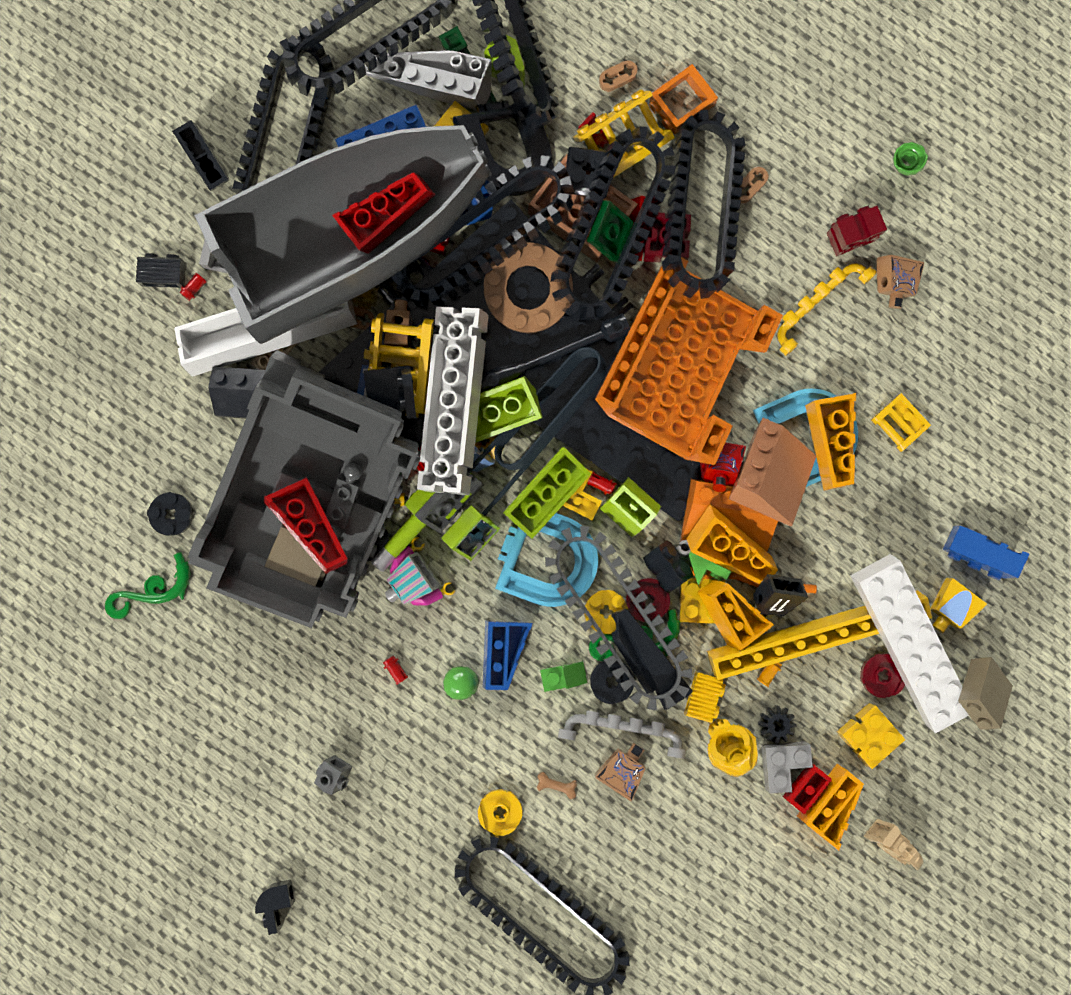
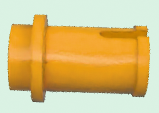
M776 663L765 666L756 680L769 687L777 672H781L782 664Z

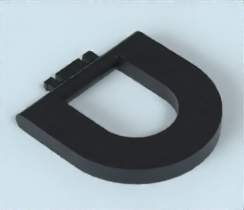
M508 100L501 103L498 101L485 103L484 105L479 104L476 106L477 113L453 117L454 126L464 125L468 134L471 132L474 134L479 151L482 150L487 158V165L492 175L487 178L483 185L486 186L493 182L497 190L501 188L496 179L504 173L508 182L512 178L508 169L500 166L493 159L481 127L482 123L514 118L526 150L527 158H532L535 167L540 166L541 155L549 156L552 160L551 147L544 126L539 129H533L530 124L526 127L521 123V115L523 113L518 111L513 114L508 107L510 106ZM525 166L518 170L520 174L526 170ZM546 177L533 178L508 196L525 195L537 188Z

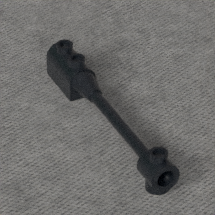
M621 313L602 322L601 330L527 362L502 367L498 366L482 373L480 393L516 380L528 370L603 338L611 343L627 336L630 327L625 315Z

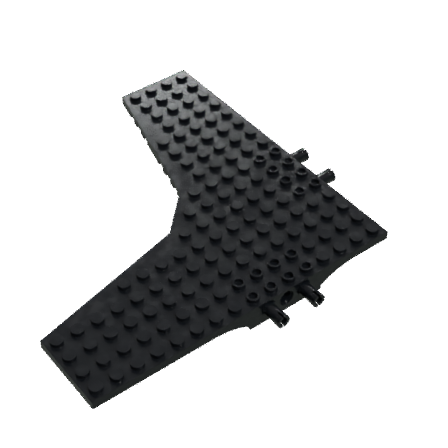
M510 199L436 267L432 268L423 256L418 260L421 264L416 261L413 266L423 277L415 286L419 288L434 286L528 220V217ZM536 227L535 229L539 237L531 242L527 233L523 235L527 243L544 245L560 255ZM490 258L487 261L489 262V264H491L493 260L492 258ZM596 263L583 276H579L573 269L571 271L572 293L584 303L592 304L599 300L590 286L601 276L605 275L602 269L599 270L600 266ZM480 266L476 268L481 276L479 280L473 282L467 274L464 278L470 286L462 291L457 283L453 284L452 286L458 294L450 299L446 292L443 291L439 295L444 304L436 306L453 307L461 313L462 308H480L488 314L487 333H481V339L486 342L482 373L498 366L502 367L527 362L601 330L603 321L621 313L626 314L634 307L631 302L623 307L629 301L624 296L612 308V311L603 316L597 317L594 308L595 318L581 320L579 318L582 308H578L576 314L569 316L565 313L556 324L546 330L535 333L517 332L501 324L489 310L484 295L485 273ZM524 266L518 268L510 275L506 291L508 298L515 306L531 310L540 307L546 302L550 294V283L542 270L533 266ZM388 282L383 285L388 294L381 287L377 291L390 304L388 310L394 309L395 300L407 301V311L411 313L412 326L423 322L425 318L434 319L435 326L436 307L429 297H426L424 308L416 306L411 299L408 301L404 296L399 297ZM387 311L384 313V323H386ZM371 325L319 371V373L326 375L324 380L357 393L362 365L369 366V360L363 358L365 349L370 350V343L375 338V333H371ZM385 332L382 335V345H385ZM626 336L611 343L603 338L584 346L597 350L605 360L607 366L606 375L555 437L621 483L629 477L661 506L660 509L677 521L681 520L685 516L691 478L703 480L700 462L686 460L610 418L595 400ZM573 352L528 370L521 377L525 376L537 393ZM589 357L581 361L540 406L542 418L532 422L545 430L597 368L598 359ZM382 363L380 367L391 368V364ZM403 411L401 419L404 420V426L400 436L416 443L421 441L425 414L419 413V418L407 419L406 412Z

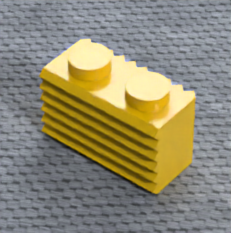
M695 671L691 685L692 693L688 696L684 714L710 723L713 722V718L717 719L720 706L717 703L719 697H723L726 686L723 684V679L717 680L715 676Z

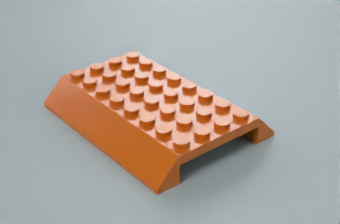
M681 257L682 264L686 268L689 261ZM661 266L595 400L610 418L684 459L715 465L733 425L715 415L709 419L708 416L739 350L767 352L783 315L766 305H763L757 311L722 290L718 293L715 291L709 298L701 299L700 290L691 298L686 297L682 294L687 285L680 281L673 288L668 280L674 275V269L663 271ZM687 271L693 277L701 279L696 275L692 274L691 272Z

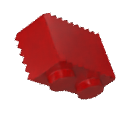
M812 764V767L805 768L794 781L792 792H786L782 797L801 813L807 814L806 810L812 807V803H815V800L818 799L817 796H821L820 793L823 792V789H826V785H829L832 779Z

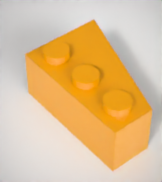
M714 579L698 591L719 632L730 647L741 651L774 626L771 621L762 616L761 612L752 607L728 583Z
M836 764L828 774L832 782L826 785V789H823V792L820 793L821 796H817L818 799L815 800V803H812V807L806 810L807 814L799 812L797 817L837 850H840L841 838L844 830L847 831L849 826L847 822L851 811L856 807L864 783L848 770Z

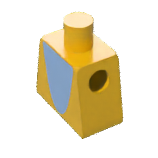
M946 578L930 610L938 615L932 626L941 633H944L949 625L961 629L987 603L954 578Z

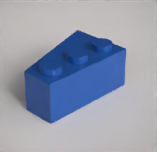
M960 525L953 526L943 548L944 551L948 552L947 556L956 561L963 559L968 562V567L978 571L982 568L988 571L987 575L996 580L1001 578H1019L1029 556L1027 552H1014L1007 548V544L1001 542L1000 545L987 539V536Z
M485 621L482 684L485 690L509 689L518 665L517 662L533 623Z

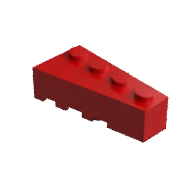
M413 172L388 185L386 189L369 195L367 199L359 203L356 202L350 205L348 209L337 212L332 216L358 250L369 254L434 197L435 194L423 178Z

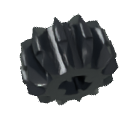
M775 705L774 712L770 707H767L768 715L760 714L765 721H758V725L764 727L759 731L760 734H767L765 739L767 741L773 739L776 744H779L780 737L784 742H787L786 734L788 733L793 736L794 732L790 728L797 727L796 723L790 722L795 716L788 714L789 709L786 707L781 710L779 705ZM775 720L781 724V727H776V730H774L775 725H773Z

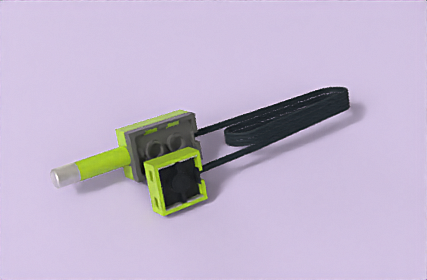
M591 347L577 349L539 389L537 397L541 406L581 361L589 357L598 359L597 368L517 462L505 464L502 461L501 454L505 445L523 425L500 433L473 462V468L467 469L466 476L472 477L470 495L426 492L422 490L412 493L404 505L413 514L371 560V563L379 571L384 572L426 525L441 533L484 486L472 471L495 447V459L502 467L507 470H520L482 513L471 505L462 512L460 518L446 530L441 538L452 550L472 561L500 530L486 515L532 464L605 377L607 371L606 362L597 350Z

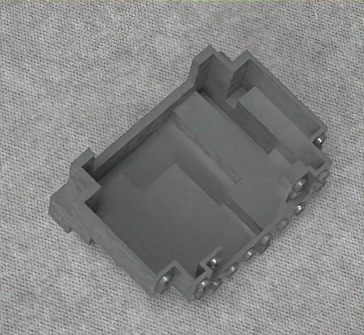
M276 350L270 357L262 379L255 387L247 407L249 409L248 415L205 522L196 535L187 558H189V564L212 572L206 589L312 628L315 621H320L324 610L347 618L349 611L354 612L358 603L359 591H356L359 578L360 576L365 577L369 565L366 562L369 557L373 558L377 549V545H375L377 537L382 538L386 528L383 523L386 518L390 519L395 507L394 498L399 499L403 490V486L400 484L403 478H408L411 469L416 470L421 458L419 457L421 452L418 451V443L400 436L404 426V420L401 419V411L324 380L326 375L300 365L302 360ZM349 463L359 464L362 468V475L354 483L361 485L347 527L339 526L341 536L338 541L348 559L347 564L326 573L322 581H317L316 586L264 567L282 526L281 521L265 504L264 497L307 478L326 515L338 478L346 479L344 475L346 465Z

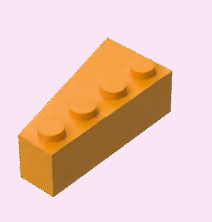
M856 393L814 400L805 405L823 491L854 484L855 455L853 454V445L855 443L854 421H856V412H854V402L856 401Z
M711 504L687 537L692 553L758 584H761L767 574L775 575L778 571L773 557Z

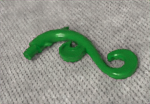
M182 552L173 555L177 564L175 566L177 572L174 578L177 577V580L170 590L164 593H156V587H159L160 590L165 589L166 581L160 575H153L144 583L146 594L129 591H119L110 594L105 601L107 615L113 619H123L129 614L131 609L129 601L125 602L123 609H116L114 602L120 597L150 604L169 602L178 596L183 600L191 572L188 561L185 562Z
M676 609L667 611L669 619L667 627L672 635L663 638L666 645L673 638L677 640L679 637L680 620L677 619ZM641 626L652 640V630L647 626ZM604 634L607 640L614 643L612 635ZM601 637L594 644L591 641L589 643L590 655L597 661H604L603 659L612 656L609 649L602 655L597 651L598 643L603 640ZM660 642L656 643V646L660 649L661 652H665V656L667 657L668 654L666 653Z

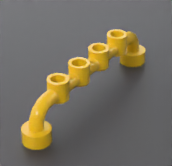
M858 263L849 264L842 270L837 267L829 275L831 280L827 284L822 281L814 288L813 291L816 293L814 296L809 298L806 295L797 304L800 308L795 313L790 310L782 317L784 323L777 332L778 341L782 346L780 351L787 356L797 347L798 343L793 338L789 340L786 338V332L798 323L805 314L809 313L837 285L842 283L849 274L858 272L860 274L858 279L865 285L876 275L877 271L872 266L866 268Z

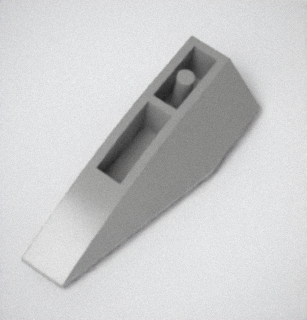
M398 52L393 57L387 53L388 60L380 65L376 58L377 68L371 72L365 66L367 76L445 103L453 104L456 101L461 106L476 110L477 105L487 103L491 93V59L461 52Z

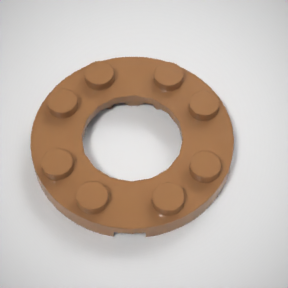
M527 243L528 245L520 250L516 244L512 246L516 254L508 258L503 250L500 254L504 262L496 266L494 261L491 262L490 265L493 270L487 273L484 279L485 300L492 315L505 327L521 333L540 332L556 324L565 314L562 310L570 303L566 297L555 302L552 293L561 290L562 286L561 282H550L552 272L556 270L564 272L565 269L555 266L560 255L552 249L537 243ZM524 266H533L542 270L550 283V294L546 302L540 307L531 310L515 306L508 298L506 291L510 275L518 268ZM570 274L569 283L570 288L573 292V282Z

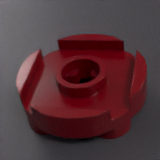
M644 578L638 580L637 583L640 587L631 591L635 598L642 591L645 594H650V598L654 599L652 605L656 611L647 614V617L650 621L657 615H660L662 618L669 609L670 594L660 586L656 579ZM626 594V605L630 614L637 620L645 622ZM645 602L639 603L642 609L646 607Z
M874 654L867 658L861 667L860 681L865 690L873 696L879 698L895 696L905 686L890 654ZM885 669L888 679L880 681L878 673L880 671L883 672Z

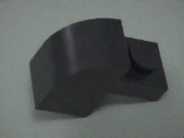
M291 879L271 884L263 891L256 902L255 914L265 913L263 915V926L267 928L268 935L276 934L282 928L278 909L291 907L295 902Z

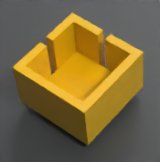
M868 703L855 715L856 719L862 721L860 724L850 719L837 731L838 735L853 749L852 751L865 766L871 769L876 767L906 740L878 707L871 703Z

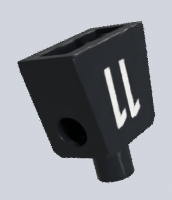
M767 574L753 593L756 609L766 618L768 615L785 616L804 602L808 595L802 579Z

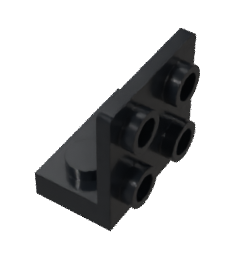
M410 366L372 369L363 372L367 398L398 411H405L407 419L416 418Z

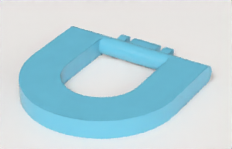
M803 389L753 410L758 424L762 418L780 424L798 415L807 413L805 405L814 400L837 396L821 389ZM854 421L855 443L853 445V454L858 443V426L856 421ZM817 458L815 459L806 487L821 481Z
M556 513L539 532L566 542L561 531L570 527L572 538L581 537L580 526L582 525L571 518ZM510 526L508 532L515 534V536L506 535L501 551L507 553V556L499 554L498 560L505 563L495 589L541 606L557 607L566 605L564 600L573 597V594L568 590L561 597L556 589L566 585L564 581L553 585L513 571L527 534L519 527L516 529ZM588 533L587 538L592 539L591 535ZM583 541L569 544L574 553L575 564L567 580L579 598L590 588L598 568L597 549L590 543Z

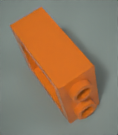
M691 64L652 93L653 96L650 97L649 107L654 114L661 116L665 129L671 130L675 135L691 115L695 118L699 111L710 110L714 107L718 97L694 65ZM686 80L702 103L677 120L661 97Z

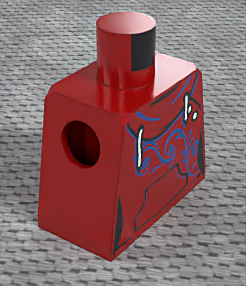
M725 442L715 465L700 462L702 479L713 483L714 491L724 492L727 485H734L746 446Z

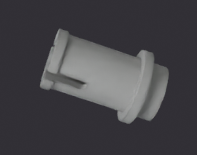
M683 540L677 546V551L681 559L688 561L690 559V548L687 540Z

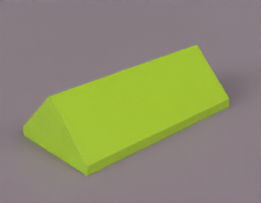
M525 376L480 393L475 443L542 418L536 389Z
M562 447L503 513L533 539L591 473L565 447Z

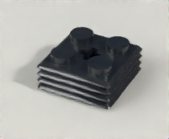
M569 147L566 170L574 184L575 195L586 196L590 193L588 190L591 183L596 180L594 176L597 170L601 168L599 165L603 157L606 156V151ZM585 170H589L591 172L590 175H586Z

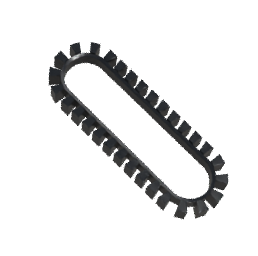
M344 0V11L340 4L332 8L333 18L329 11L321 15L323 28L319 20L315 19L310 23L312 35L307 26L299 30L301 43L294 35L287 41L290 52L283 50V62L287 78L292 86L297 83L299 92L307 97L311 87H315L318 99L327 98L325 87L331 85L335 92L339 94L344 90L343 79L349 87L355 83L354 72L358 79H361L366 75L365 65L369 72L377 68L376 58L381 65L388 60L387 51L393 57L398 53V44L403 50L409 46V37L412 43L419 39V29L425 35L430 31V23L433 28L441 24V14L447 19L452 13V4H455V0H437L331 74L324 77L309 76L299 67L302 55L382 1L355 0L354 4L353 0Z
M472 0L474 6H481L475 11L478 19H485L480 23L482 32H489L484 38L487 45H493L488 51L491 58H497L492 62L495 71L503 70L497 74L499 83L507 82L506 85L501 87L503 96L511 95L514 101L508 107L513 114L518 111L523 113L521 115V123L526 127L531 124L533 129H539L557 117L558 112L555 107L559 106L557 97L550 96L555 91L553 82L546 83L547 80L551 79L549 70H541L547 66L545 57L537 58L543 54L541 45H533L539 39L536 32L529 33L535 27L532 20H526L531 16L529 8H521L527 4L526 0L504 1L505 8L510 16L509 20L513 26V33L516 35L517 44L522 53L521 57L526 65L525 69L530 78L529 82L534 90V97L537 99V106L531 102L529 95H526L523 89L524 85L520 80V73L515 64L516 60L514 55H512L511 45L507 40V33L503 28L502 17L499 15V8L495 0Z
M288 39L280 41L282 49L290 52L287 43ZM320 43L312 47L311 50L306 51L302 56L313 59L319 65L318 77H324L331 74V72L325 71L335 69L329 54L321 58L326 52ZM272 49L267 58L270 64L275 65V69L266 64L264 65L263 74L265 78L261 77L259 84L262 91L258 90L256 96L259 104L254 103L253 113L256 117L251 115L249 122L253 130L249 128L247 130L246 138L249 143L244 141L242 149L246 156L241 154L239 164L243 169L238 167L236 172L238 180L244 181L245 184L234 180L232 189L236 194L252 187L284 67L283 54L279 56ZM332 85L325 87L327 98L318 99L315 88L296 164L315 156L313 150L317 151L319 144L316 137L320 139L322 129L320 125L323 126L325 116L323 112L327 113V100L330 101L332 93L330 87L333 88Z
M708 110L699 111L695 118L691 115L679 129L680 132L675 138L674 146L676 148L674 149L675 155H673L675 159L672 165L676 166L675 175L671 177V182L673 183L670 185L669 190L671 196L668 199V206L670 207L667 210L666 217L668 219L665 226L667 233L664 235V243L666 245L663 247L662 256L667 257L662 262L663 271L674 269L675 273L668 280L669 284L674 288L682 281L687 285L682 295L689 298L698 290H700L701 299L709 298L715 291L718 293L730 281L728 276L735 269V262L732 261L736 258V250L734 248L737 246V237L734 236L738 233L739 225H736V223L739 221L740 212L737 211L740 209L741 200L738 199L742 193V188L739 187L743 182V176L740 175L744 172V164L741 163L745 160V152L741 150L746 146L744 137L734 140L733 136L740 127L733 121L726 128L721 124L725 114L718 111L711 120H709ZM698 131H710L718 135L724 142L727 151L715 274L710 279L693 277L685 270L681 261L694 133Z
M639 126L632 133L629 128L615 138L616 140L607 147L606 156L603 157L599 165L601 168L597 170L594 176L596 180L591 183L588 190L590 193L586 195L583 201L585 205L578 212L577 216L580 217L574 221L572 226L574 230L569 232L566 239L569 242L564 244L561 253L564 255L558 257L555 266L565 270L564 272L556 270L551 274L550 282H561L562 286L561 290L552 293L556 302L566 297L570 303L562 311L569 316L576 314L578 308H582L579 318L581 320L595 318L594 308L597 317L603 316L612 311L605 301L612 305L618 303L622 297V293H619V291L624 290L628 283L624 279L631 276L634 269L631 266L635 265L639 258L635 254L642 251L645 244L642 241L646 240L650 233L647 229L651 228L655 221V218L652 217L658 214L661 207L658 204L662 203L666 196L663 192L667 191L671 185V181L666 179L675 175L676 166H665V160L675 155L672 146L661 151L657 144L661 142L664 136L658 131L651 135L649 139H646L648 127ZM631 145L643 146L652 153L656 161L655 177L602 297L595 303H584L572 293L569 283L571 271L625 150Z
M542 155L540 166L535 167L532 158L529 157L522 160L526 170L521 174L516 165L508 169L512 178L510 182H508L504 173L496 178L501 187L497 190L493 182L484 186L490 196L485 198L480 189L475 196L478 202L476 206L471 202L466 208L467 212L465 214L462 213L453 226L428 251L392 276V279L398 285L396 288L408 301L411 299L416 306L425 308L426 297H429L435 307L442 305L444 302L439 295L440 293L445 291L450 299L458 294L452 286L453 284L457 283L462 291L470 286L464 276L468 274L473 282L481 278L476 270L477 267L480 266L485 275L493 270L487 260L492 258L496 266L503 263L504 259L499 253L501 250H504L508 258L516 254L511 243L515 241L521 250L528 245L523 237L524 234H528L531 242L537 239L539 235L535 227L538 224L543 234L550 230L551 227L547 221L548 217L551 216L554 225L560 223L563 220L558 211L560 206L570 212L574 204L570 194H575L574 184L566 167L560 161L554 166L551 157ZM536 177H549L557 183V194L549 205L450 275L428 288H419L412 285L410 272L413 264L419 258L529 180Z
M490 833V844L483 845L480 835L471 839V844L475 848L472 853L463 846L458 854V858L467 861V865H455V878L466 876L467 881L459 884L458 890L463 897L471 889L475 892L469 901L475 908L478 907L481 899L486 901L480 909L484 916L488 917L492 908H494L497 912L492 915L491 922L499 927L502 919H507L508 921L502 925V931L510 936L515 926L518 931L513 934V941L519 946L525 936L529 938L524 943V950L531 955L537 945L540 949L534 953V959L541 965L546 956H550L551 958L545 962V968L553 974L559 964L561 968L556 971V978L563 984L568 975H572L567 980V987L574 993L580 983L586 985L584 995H594L593 987L602 986L604 995L612 994L613 987L609 981L613 977L621 985L623 984L627 976L625 971L618 969V964L630 966L628 951L617 953V949L626 946L620 933L612 940L609 938L614 933L613 926L606 921L602 930H600L598 927L604 922L603 918L596 912L591 921H589L587 918L593 913L592 908L584 903L580 912L576 910L582 904L581 899L573 894L568 903L565 899L571 895V892L564 884L559 893L555 892L554 890L560 886V881L552 875L548 884H546L544 880L549 877V872L543 866H541L537 875L534 874L533 871L538 868V862L531 857L525 866L522 862L527 858V853L522 848L519 849L516 856H513L511 852L517 848V844L509 839L504 848L497 845L499 836ZM487 850L502 853L611 947L614 953V963L610 971L604 976L594 979L584 977L474 883L470 875V863L473 858Z

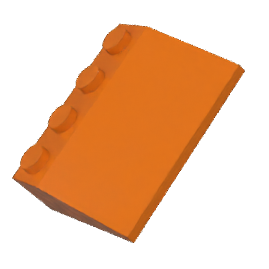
M691 478L680 542L687 540V537L710 504L766 552L770 546L778 521L730 500L729 497L733 486L727 485L724 492H716L713 490V483Z

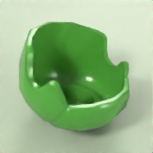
M914 142L904 143L896 149L893 156V164L896 170L903 175H916L925 167L928 155L922 145ZM902 158L909 164H911V166H906L903 163Z
M458 666L452 668L445 674L443 680L444 691L450 698L456 700L468 699L477 692L479 686L478 676L469 667Z

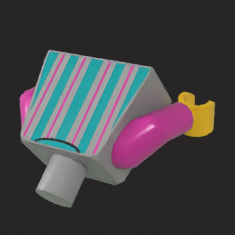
M415 537L411 542L412 545L410 547L407 546L392 562L390 568L391 575L387 578L391 588L385 592L390 602L400 599L404 605L410 602L414 606H427L442 599L443 595H453L455 593V590L451 593L445 591V587L451 584V582L445 583L442 589H438L441 587L440 583L418 553L424 549L425 543L421 547L414 546L419 537Z

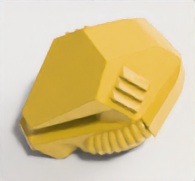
M717 719L709 724L708 733L711 739L708 743L707 751L709 760L714 767L730 776L739 777L757 765L756 737L750 730L742 727V725H730L726 719Z

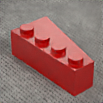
M307 478L264 497L268 508L325 574L347 564L348 559Z

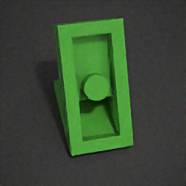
M691 551L689 553L698 585L702 583L708 570L711 571L710 575L720 581L723 578L729 579L732 571Z
M583 661L540 670L544 692L562 688L569 689L587 683Z

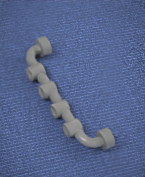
M586 711V715L575 714L569 717L564 725V729H559L558 738L575 740L577 731H572L573 726L577 723L667 737L673 742V747H668L667 756L685 759L686 750L682 749L680 736L674 730L665 728V723L652 721L650 726L644 725L641 719L630 718V722L621 721V716L608 714V718L599 717V712Z

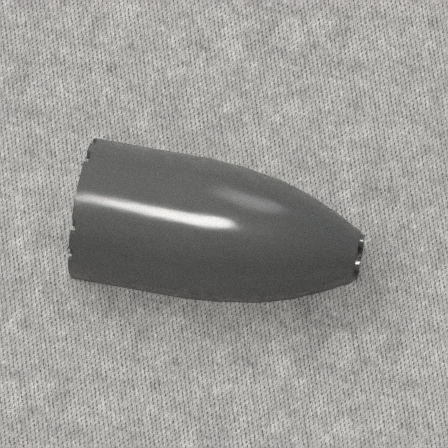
M464 125L402 129L369 136L304 160L194 215L211 253L231 278L234 287L228 291L246 330L259 344L268 342L369 291L428 251L453 226L470 205L487 178L492 175L484 152L482 150L479 151L477 147L478 143L472 132L468 134ZM413 172L422 177L435 196L369 254L358 250L332 216L337 212L348 209L350 205L356 202L359 203L367 199L369 195L386 189L388 185Z

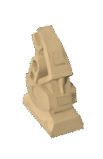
M877 819L865 833L864 837L866 839H869L871 842H877L879 848L902 864L912 865L916 870H919L923 865V858L920 853L901 834L895 824Z

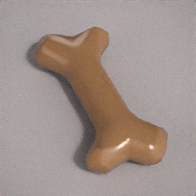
M545 772L538 774V791L544 788H551L564 792L569 799L576 797V780L565 784L548 778Z

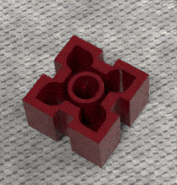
M869 205L858 209L856 211L857 214L854 216H849V213L836 218V222L831 225V229L827 232L836 257L877 241L880 235H883L888 230L878 205L872 208Z
M658 212L657 215L652 217L655 218L653 226L647 229L650 233L644 244L643 262L660 263L662 258H666V256H662L663 247L666 245L663 238L667 233L665 226L668 219L665 218V213ZM685 214L681 257L686 260L689 258L690 240L685 239H688L691 232V214Z

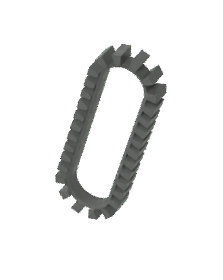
M580 526L581 537L572 538L570 527L561 531L566 542L561 546L552 539L548 546L549 549L558 552L556 559L545 557V567L556 566L558 573L549 576V579L553 585L561 578L566 585L556 588L561 597L568 590L571 591L573 597L564 600L569 609L576 602L579 603L581 609L573 611V615L577 620L584 613L587 615L589 620L581 623V627L585 632L592 625L595 627L597 632L589 635V639L593 644L600 637L603 639L605 644L596 647L597 651L602 655L609 649L613 656L603 659L607 666L610 667L616 660L621 666L611 671L615 678L618 679L624 672L629 678L619 683L623 690L626 691L632 685L637 690L629 698L638 704L642 695L648 697L646 709L657 710L656 699L664 698L667 709L675 706L676 703L670 695L676 690L685 697L689 691L688 688L680 686L679 683L681 676L692 678V669L681 670L678 663L688 659V656L681 650L674 657L670 650L680 647L679 643L673 638L666 645L662 638L672 635L667 626L659 633L654 626L664 623L660 615H657L652 621L649 620L647 614L656 611L652 603H649L644 609L641 608L639 603L647 600L648 597L644 591L636 598L633 596L631 591L640 587L635 579L626 586L623 579L631 577L632 574L628 568L620 575L615 568L624 565V562L620 556L612 563L610 562L608 556L615 554L617 551L612 544L604 551L601 549L599 544L606 540L607 537L599 531L595 540L587 538L589 531L587 526ZM583 541L590 543L598 550L674 663L676 680L672 688L666 693L650 695L639 688L561 571L559 565L560 555L569 544Z

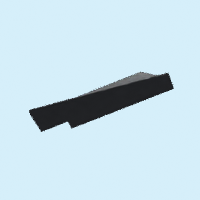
M627 609L613 612L611 617L616 622V630L612 632V639L645 692L649 694L655 691L657 695H661L669 691L676 680V669ZM682 677L679 685L688 688L689 691L683 697L675 690L670 697L676 704L692 693V689ZM664 698L659 699L664 710H667Z

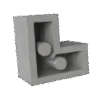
M805 741L761 745L765 790L769 793L792 792L790 769L812 767L811 745Z

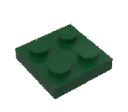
M603 200L587 242L610 261L617 262L634 222L611 201Z

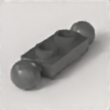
M357 463L346 465L344 469L346 479L338 478L326 512V517L331 523L330 525L337 539L341 536L339 526L345 528L348 525L361 485L354 483L362 475V468Z

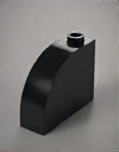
M192 120L172 131L210 191L230 181L212 148Z

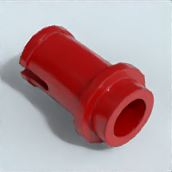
M195 273L184 287H180L182 290L179 293L188 301L192 298L195 299L194 295L207 281Z
M595 472L592 473L587 483L605 492L604 495H611L616 487L613 479L608 480Z
M393 655L383 662V668L388 670L396 685L407 679L408 675H406L398 663L399 659Z

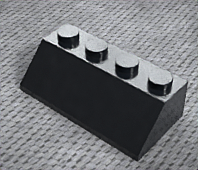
M212 367L208 389L214 415L216 417L246 419L249 412L247 407L255 387L262 379L265 370Z

